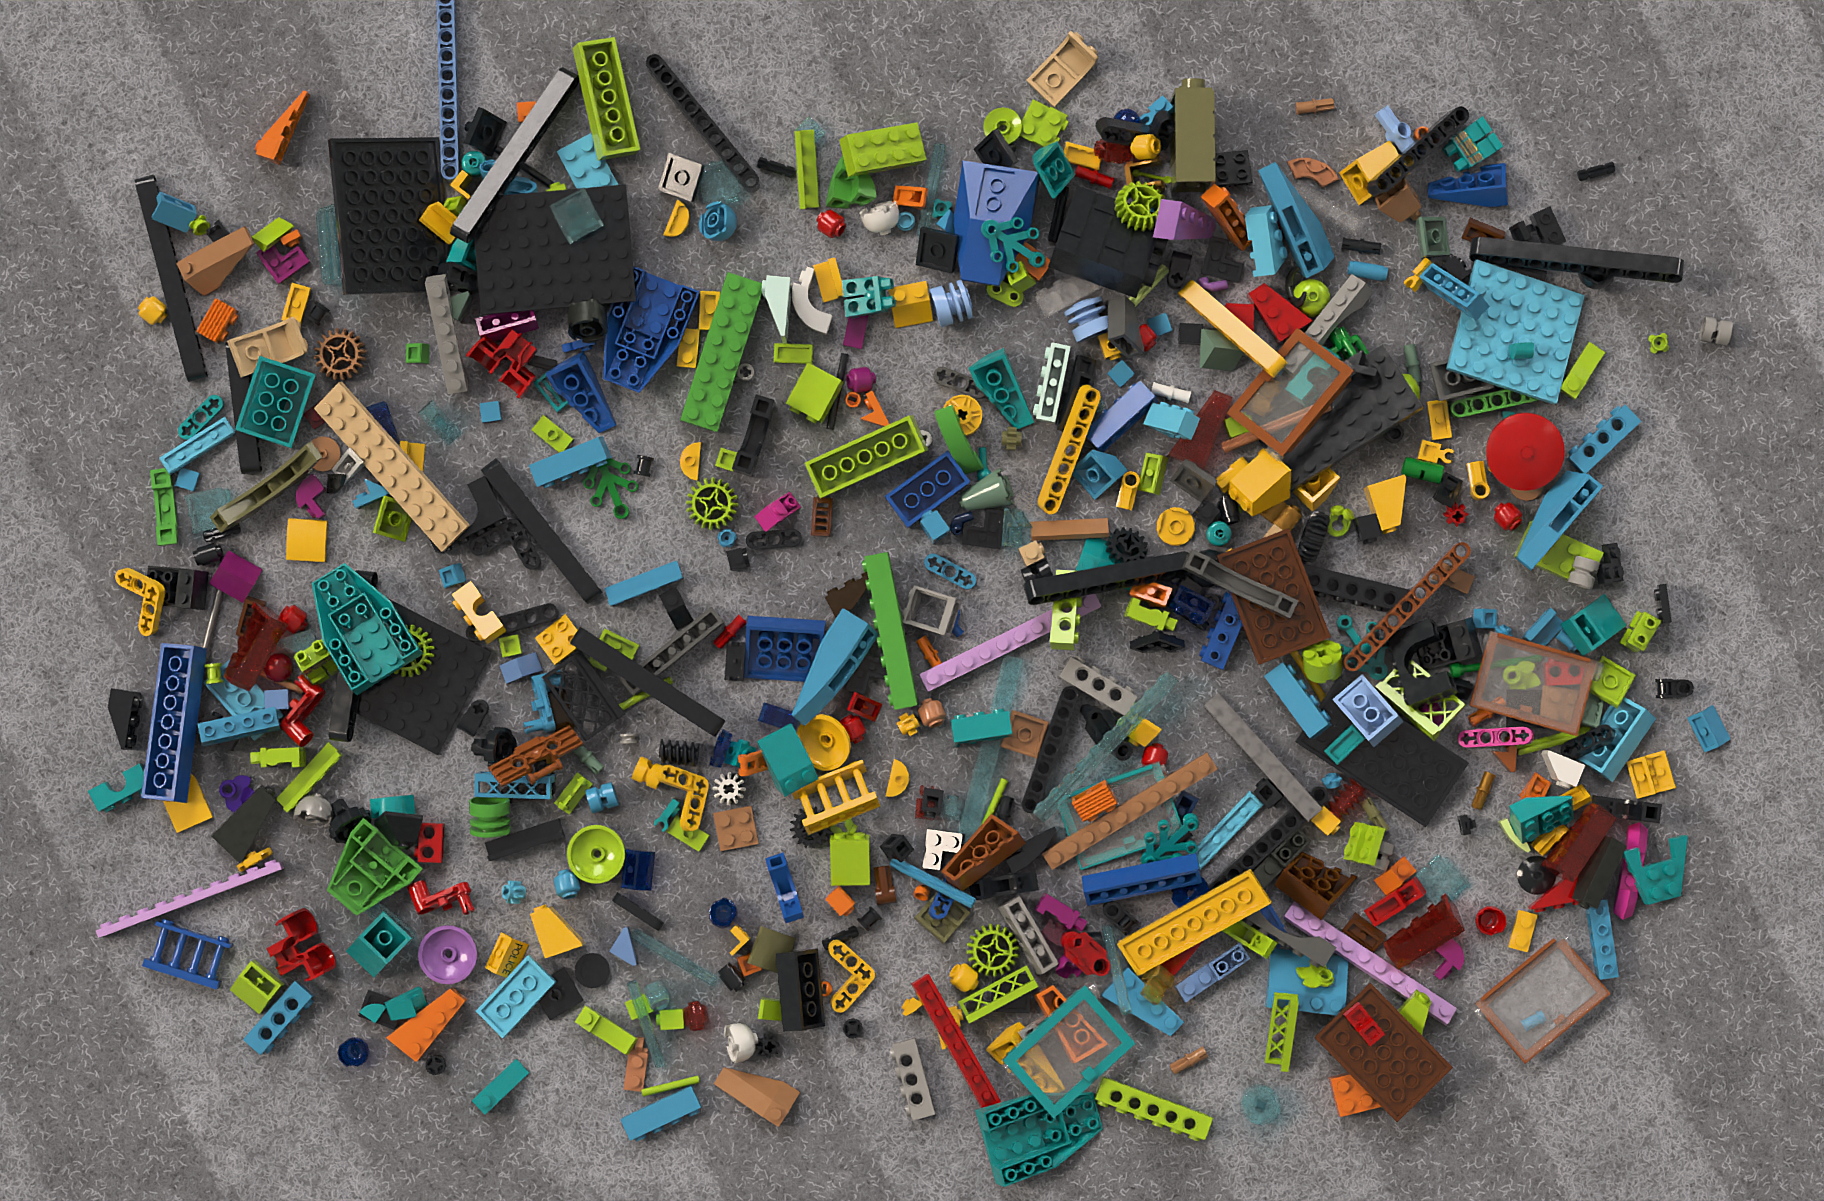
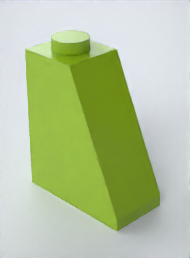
M1416 989L1398 1011L1422 1035L1432 1001H1430V998L1425 993L1419 992Z

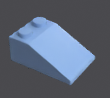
M1363 674L1333 699L1373 747L1403 723L1399 715Z

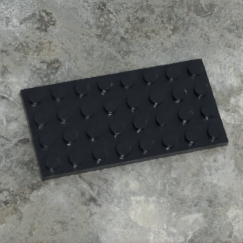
M1383 344L1366 355L1363 365L1371 364L1375 366L1380 373L1379 381L1350 376L1351 381L1331 404V411L1323 413L1291 453L1287 452L1282 457L1259 439L1264 450L1269 448L1291 469V492L1424 409ZM1336 377L1333 380L1329 378L1316 386L1320 395L1311 406L1316 403ZM1293 401L1257 425L1261 427L1303 410L1305 407ZM1296 425L1274 433L1271 436L1282 443Z
M1341 678L1336 679L1318 706L1321 711L1325 710L1331 718L1329 722L1332 726L1315 739H1310L1305 731L1302 730L1295 742L1426 827L1469 762L1436 740L1433 741L1425 733L1403 720L1401 725L1375 747L1365 739L1337 765L1324 750L1353 723L1333 701L1350 684Z

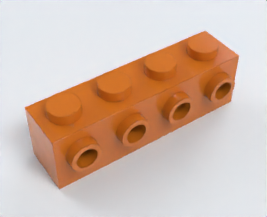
M1214 183L1201 198L1227 238L1241 251H1244L1252 243V240H1248L1245 216L1237 209L1238 205L1230 198L1231 194L1225 187L1220 188Z

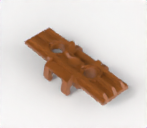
M569 725L547 737L537 736L514 748L513 755L489 766L488 769L501 787L523 776L533 785L540 778L556 770H562L563 766L558 758L583 745V742ZM551 744L558 745L556 749H548V746ZM543 759L546 764H550L532 774V765ZM516 762H521V765H522V766H521V767H515V766H513V765H514Z

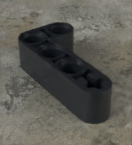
M1161 110L1154 116L1151 126L1102 117L1097 120L1095 127L1104 141L1131 146L1134 138L1138 135L1153 134L1160 141V151H1164L1168 148L1175 132V121L1168 111Z

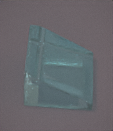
M810 116L796 129H814L815 143L825 134V131Z

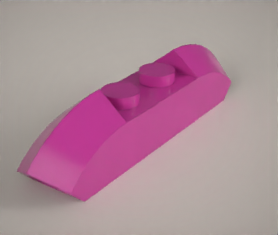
M1639 822L1628 826L1625 845L1627 846L1626 849L1639 848L1641 864L1643 866L1648 829ZM1622 858L1613 906V913L1622 920L1633 915L1638 897V890L1634 884L1636 881L1626 867L1627 862L1625 858Z

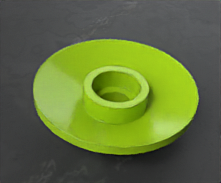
M1004 107L992 110L984 120L983 129L985 135L987 136L993 130L999 129L1001 125H1005L1007 129L1000 131L1008 145L1015 142L1022 131V122L1019 115L1012 109Z

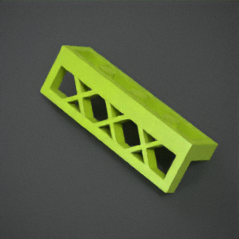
M814 129L795 130L800 209L819 207Z
M328 742L276 798L284 807L283 809L287 813L291 812L299 800L304 798L342 758L343 754Z
M1026 965L958 1001L970 1024L1037 988L1038 985ZM1026 971L1031 981L1025 984L1017 983L1018 974ZM1015 976L1014 981L1008 980ZM1005 981L1012 983L1010 992H999L1001 983ZM986 991L995 993L993 1001L989 1003L981 1000L983 993ZM969 1000L977 1001L976 1010L968 1013L963 1003ZM980 1003L986 1004L979 1008Z
M1274 992L1265 1063L1279 1064L1281 1072H1289L1299 1005L1298 994ZM1278 999L1289 1000V1003L1281 1009L1277 1001ZM1282 1014L1286 1022L1279 1026L1275 1019ZM1280 1032L1284 1037L1276 1043L1272 1036ZM1277 1048L1281 1053V1058L1270 1057V1053Z

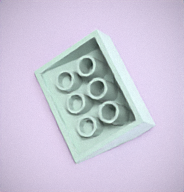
M767 275L766 280L762 281V294L767 300L782 342L787 344L792 295L790 277Z

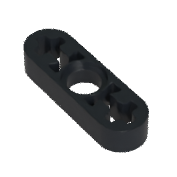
M796 529L770 530L767 532L757 531L749 533L746 537L747 546L754 550L795 547L802 541V535ZM785 532V537L791 536L792 532H795L799 539H796L795 543H792L791 540H785L786 544H782L783 538L781 533ZM762 534H766L765 542L767 546H762L763 542H757V546L749 543V539H752L753 535L760 539L763 538ZM771 534H777L780 540L778 544L772 545L769 543L768 537Z
M1607 724L1600 725L1565 742L1561 746L1560 752L1562 756L1576 760L1611 743L1615 739V732ZM1607 731V737L1604 738L1603 732ZM1588 738H1591L1592 744L1588 747H1584V741ZM1572 748V753L1568 754L1569 749Z
M617 892L612 899L614 903L657 931L663 926L664 922L645 909H641L639 905Z

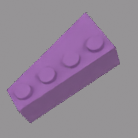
M1161 199L1153 237L1170 240L1212 238L1216 227L1215 219L1183 202Z

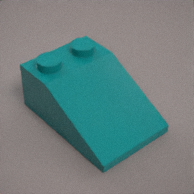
M1056 141L1038 149L1032 156L1034 166L1052 199L1056 198L1076 175L1060 144Z
M791 723L757 741L774 785L784 797L818 779L814 766Z

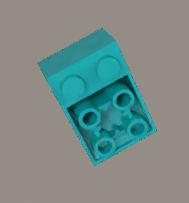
M1605 593L1560 624L1582 656L1593 651L1626 626Z
M1572 796L1527 797L1510 805L1509 813L1512 830L1521 843L1524 844L1535 840L1544 833L1553 831L1554 828L1562 824H1568L1574 819Z

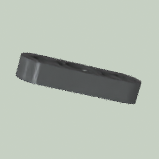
M938 367L934 371L933 378L935 382L942 386L977 399L985 396L981 392L976 395L975 390L971 388L969 392L965 391L968 388L969 380L973 381L972 386L977 387L972 377L946 367ZM943 370L948 377H951V373L955 374L951 385L947 384L949 382L948 379L940 381L937 373H941ZM956 378H964L966 385L963 388H957L954 384Z

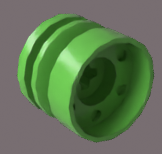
M473 797L469 799V814L475 816L469 821L471 825L470 834L484 838L500 837L511 832L510 818L504 815L510 813V799L496 797Z

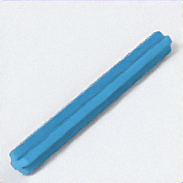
M897 859L890 861V866L969 908L974 906L976 899L969 894L905 861L902 863Z

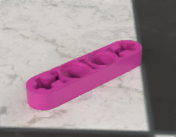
M1527 727L1464 730L1458 735V743L1465 748L1528 745L1534 740V732ZM1505 731L1510 734L1508 742H1502L1500 738L1501 734ZM1524 731L1529 734V737L1525 739L1526 741L1523 738H1515V734L1520 735ZM1488 732L1491 735V741L1485 744L1481 738L1484 733ZM1468 734L1470 737H1477V741L1470 740L1467 744V742L1463 741V738Z

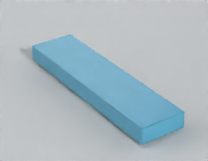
M223 417L159 459L169 475L226 441L235 435L236 432L226 417Z

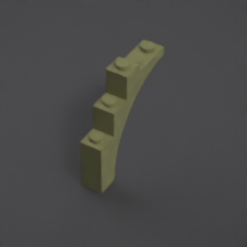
M312 442L307 443L291 459L264 480L218 508L210 516V519L220 533L253 516L262 506L281 496L287 488L305 479L312 472L311 469L322 458L319 450Z

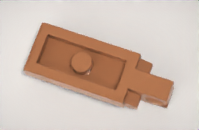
M636 1037L638 1040L628 1054L623 1089L641 1092V1089L644 1088L648 1048H643L645 1037Z

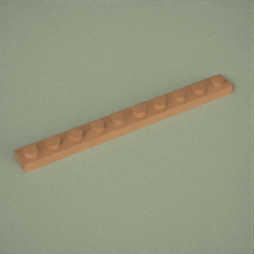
M1205 752L1115 807L1112 811L1107 812L1043 851V857L1051 869H1055L1218 769L1208 752Z

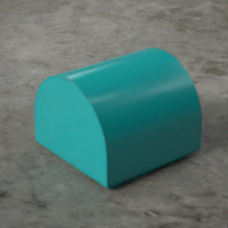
M1534 343L1510 344L1509 354L1511 359L1533 358Z

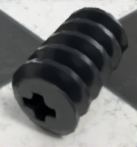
M661 739L659 758H661L663 764H665L668 758L670 764H673L676 759L677 765H681L684 760L685 766H688L690 761H692L693 767H696L700 743L695 748L694 742L688 747L686 741L680 746L679 741L676 740L674 746H672L671 740H668L667 744L664 745V741Z

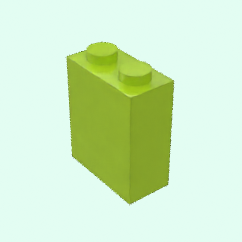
M807 362L786 404L790 406L789 410L798 415L800 412L806 414L807 420L815 424L817 421L823 423L845 382Z
M856 832L853 835H846L845 833L830 835L831 886L870 885L869 835H865L863 832Z

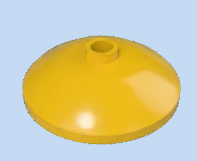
M817 714L805 726L800 724L797 729V735L814 768L823 771L834 770L847 760L851 749L850 738L844 726L835 718L824 714Z

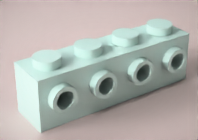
M1051 343L1050 347H1046L1044 358L1048 359L1047 365L1042 366L1040 376L1044 378L1043 385H1039L1037 396L1040 397L1039 404H1035L1033 410L1036 421L1055 424L1071 346Z

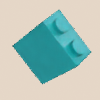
M383 911L351 944L346 952L374 978L412 938Z

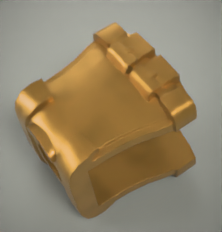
M1157 155L1155 159L1135 163L1133 161L1127 162L1125 164L1127 186L1131 182L1134 183L1132 170L1162 165L1160 155ZM1162 180L1147 183L1150 187L1154 184V189L1166 190L1165 182Z

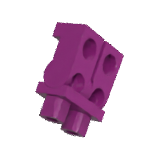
M1045 892L1034 908L1041 914H1044L1046 910L1052 913L1056 919L1070 930L1074 927L1082 932L1087 924V921L1079 916V911L1069 908Z

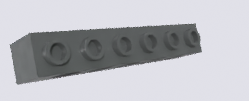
M710 607L640 665L656 676H659L721 626L724 621L713 607ZM621 679V682L633 696L641 691V689L626 679Z

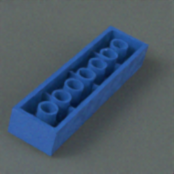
M161 643L141 798L187 803L207 648Z

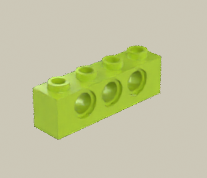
M1056 570V575L1065 574V573H1070V572H1075V571H1071V570ZM1082 596L1053 602L1050 634L1051 649L1074 650L1075 644H1078L1079 632H1076V626H1080V614H1077V611L1082 606ZM1064 608L1072 609L1068 613L1062 611ZM1063 626L1070 627L1067 631L1061 630Z

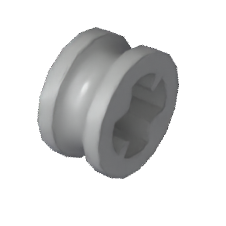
M747 363L741 364L737 369V375L742 381H749L754 376V368ZM743 367H747L749 371L751 370V375L748 374L749 377L745 378L743 374H740V370H743Z
M620 734V737H622L620 744L638 743L635 739L637 734Z

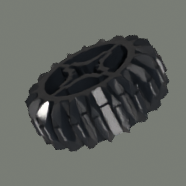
M1313 511L1309 515L1297 549L1302 561L1310 563L1316 561L1328 530L1329 515L1320 511Z

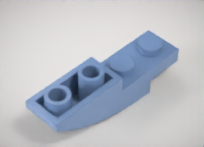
M1238 943L1188 975V977L1176 984L1174 988L1185 1003L1251 958L1241 943Z

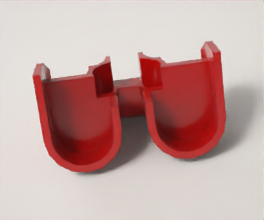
M511 330L499 346L491 339L483 337L466 354L467 357L473 358L483 365L490 374L496 371L500 366V362L505 357L511 360L512 364L509 370L505 371L498 381L518 394L516 397L519 399L524 398L531 385L535 382L536 376L526 368V365L535 356L537 349L532 345V341L528 342L522 337V333L518 334Z
M306 908L299 909L277 921L275 925L282 924L288 937L266 949L270 957L274 956L279 964L276 969L281 976L304 964L309 974V977L305 979L306 982L336 967L335 956L327 944L319 943L303 953H300L296 946L300 941H304L318 932L317 922L309 910Z

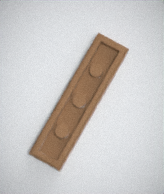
M1108 518L1030 522L1031 541L1109 537Z

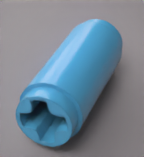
M1349 261L1347 274L1349 275L1353 274L1356 277L1377 281H1386L1388 267L1359 261Z

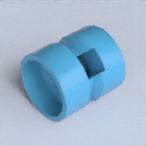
M612 782L602 784L599 789L593 787L585 790L593 814L603 811L604 807L610 809L619 806Z

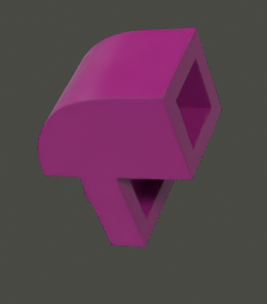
M311 474L298 486L296 502L301 509L308 505L307 511L313 518L317 517L321 520L326 516V513L315 499L323 494L326 488L314 474Z
M1445 935L1434 948L1445 959L1433 973L1439 980L1442 978L1446 979L1452 973V967L1460 971L1464 963V953L1460 945L1449 935Z

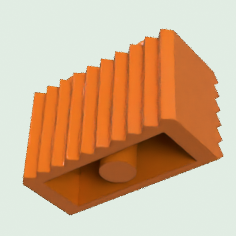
M215 298L196 332L217 344L224 342L229 334L227 330L230 324L234 325L238 319V311Z
M1103 780L1073 796L1072 804L1083 822L1087 820L1091 822L1098 818V814L1103 811L1107 813L1115 809L1117 798L1107 781Z
M838 886L826 897L828 904L834 907L833 910H836L839 916L844 915L846 917L854 910L853 905L855 902L841 886Z

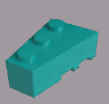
M1004 709L993 710L991 714L976 712L971 717H966L965 714L956 715L954 719H951L950 725L954 748L960 747L959 744L964 743L976 744L978 741H992L1012 737L1009 711H1004Z

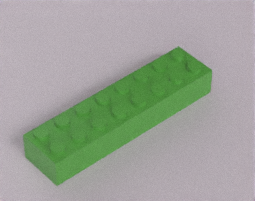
M727 272L679 421L715 433L718 432L762 294V283Z

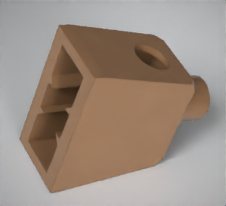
M1405 177L1389 191L1375 197L1378 209L1398 222H1403L1408 217L1414 221L1421 215L1419 211L1421 208L1419 197Z

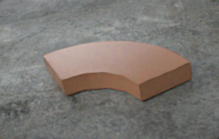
M1297 158L1287 162L1295 179L1310 178L1317 182L1321 188L1339 180L1333 169L1318 160Z

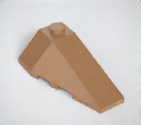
M244 226L190 254L176 264L184 280L203 296H206L222 286L224 279L233 272L235 265L244 258L255 243L247 227Z
M726 1067L722 1069L714 1082V1085L778 1127L800 1093L783 1081Z

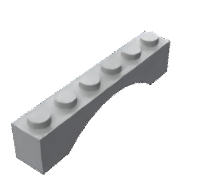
M446 274L430 276L426 278L425 286L448 394L465 392L469 384L456 335Z
M1351 274L1305 334L1323 346L1338 324L1348 315L1362 308L1373 292L1369 286ZM1298 342L1284 358L1288 363L1283 368L1284 371L1292 378H1295L1300 373L1301 368L1311 360L1314 352L1301 342Z

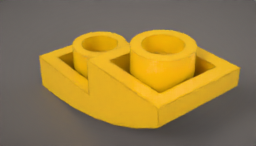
M913 996L910 1000L907 998L901 1007L904 1010L903 1015L907 1016L921 1007L920 999L918 1000Z

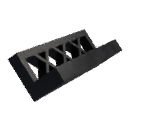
M559 818L485 842L489 855L487 856L488 861L565 837Z

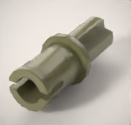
M1371 797L1359 803L1368 815V820H1371L1374 826L1385 828V832L1389 830L1387 823L1380 814L1381 810L1378 811Z

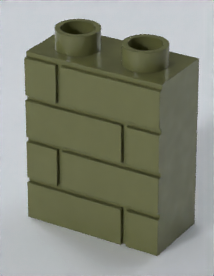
M1188 78L1181 80L1182 86L1174 89L1170 99V104L1175 108V112L1171 114L1175 121V132L1170 142L1171 192H1206L1216 181L1214 161L1215 114H1213L1215 111V95L1212 87H1205V79Z

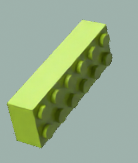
M615 37L577 43L572 49L597 160L635 155L640 150Z
M909 415L805 462V466L819 497L824 498L929 450L914 416Z

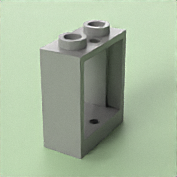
M914 585L908 595L909 602L907 608L902 613V622L950 638L962 601ZM923 594L947 601L939 629L914 621Z

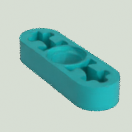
M217 395L209 396L178 427L179 436L182 439L188 440L198 434L224 408L223 399ZM212 399L215 401L219 400V407H213L210 410L213 414L210 416L209 412L203 408L206 406L209 409L212 406ZM199 412L206 414V420L203 423H198L196 420V415ZM192 419L193 423L198 425L199 428L193 427L190 430L192 433L190 436L187 434L183 435L185 432L183 428H189L192 425L189 421Z

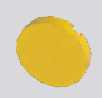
M1172 507L1165 510L1159 516L1156 530L1164 543L1171 546H1179L1192 538L1195 531V522L1188 511Z

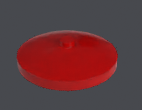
M1517 413L1504 418L1493 428L1486 444V460L1492 474L1505 486L1520 491L1535 490L1552 481L1560 471L1565 456L1564 441L1559 430L1548 419L1534 413Z

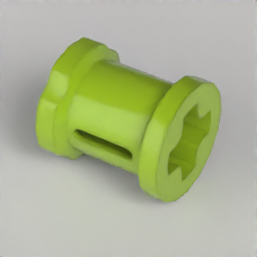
M222 663L204 665V668H207L208 680L206 684L224 683V680L221 679L220 667Z

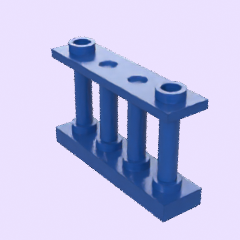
M164 918L162 921H156L155 925L162 927L153 956L145 958L142 966L213 989H219L222 981L217 980L218 976L216 974L225 947H233V943L229 942L230 939L223 936L214 938L173 925L174 921ZM169 930L179 932L180 936L172 961H169V964L161 962V955ZM187 937L198 938L191 966L187 970L180 968L179 962ZM207 941L217 944V948L209 973H206V976L198 974V967Z

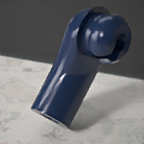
M971 511L954 516L950 525V531L953 535H960L964 523L974 520Z

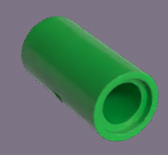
M1405 457L1401 475L1405 474L1406 477L1440 484L1444 465Z

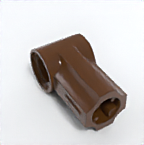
M890 865L874 867L877 905L897 903Z

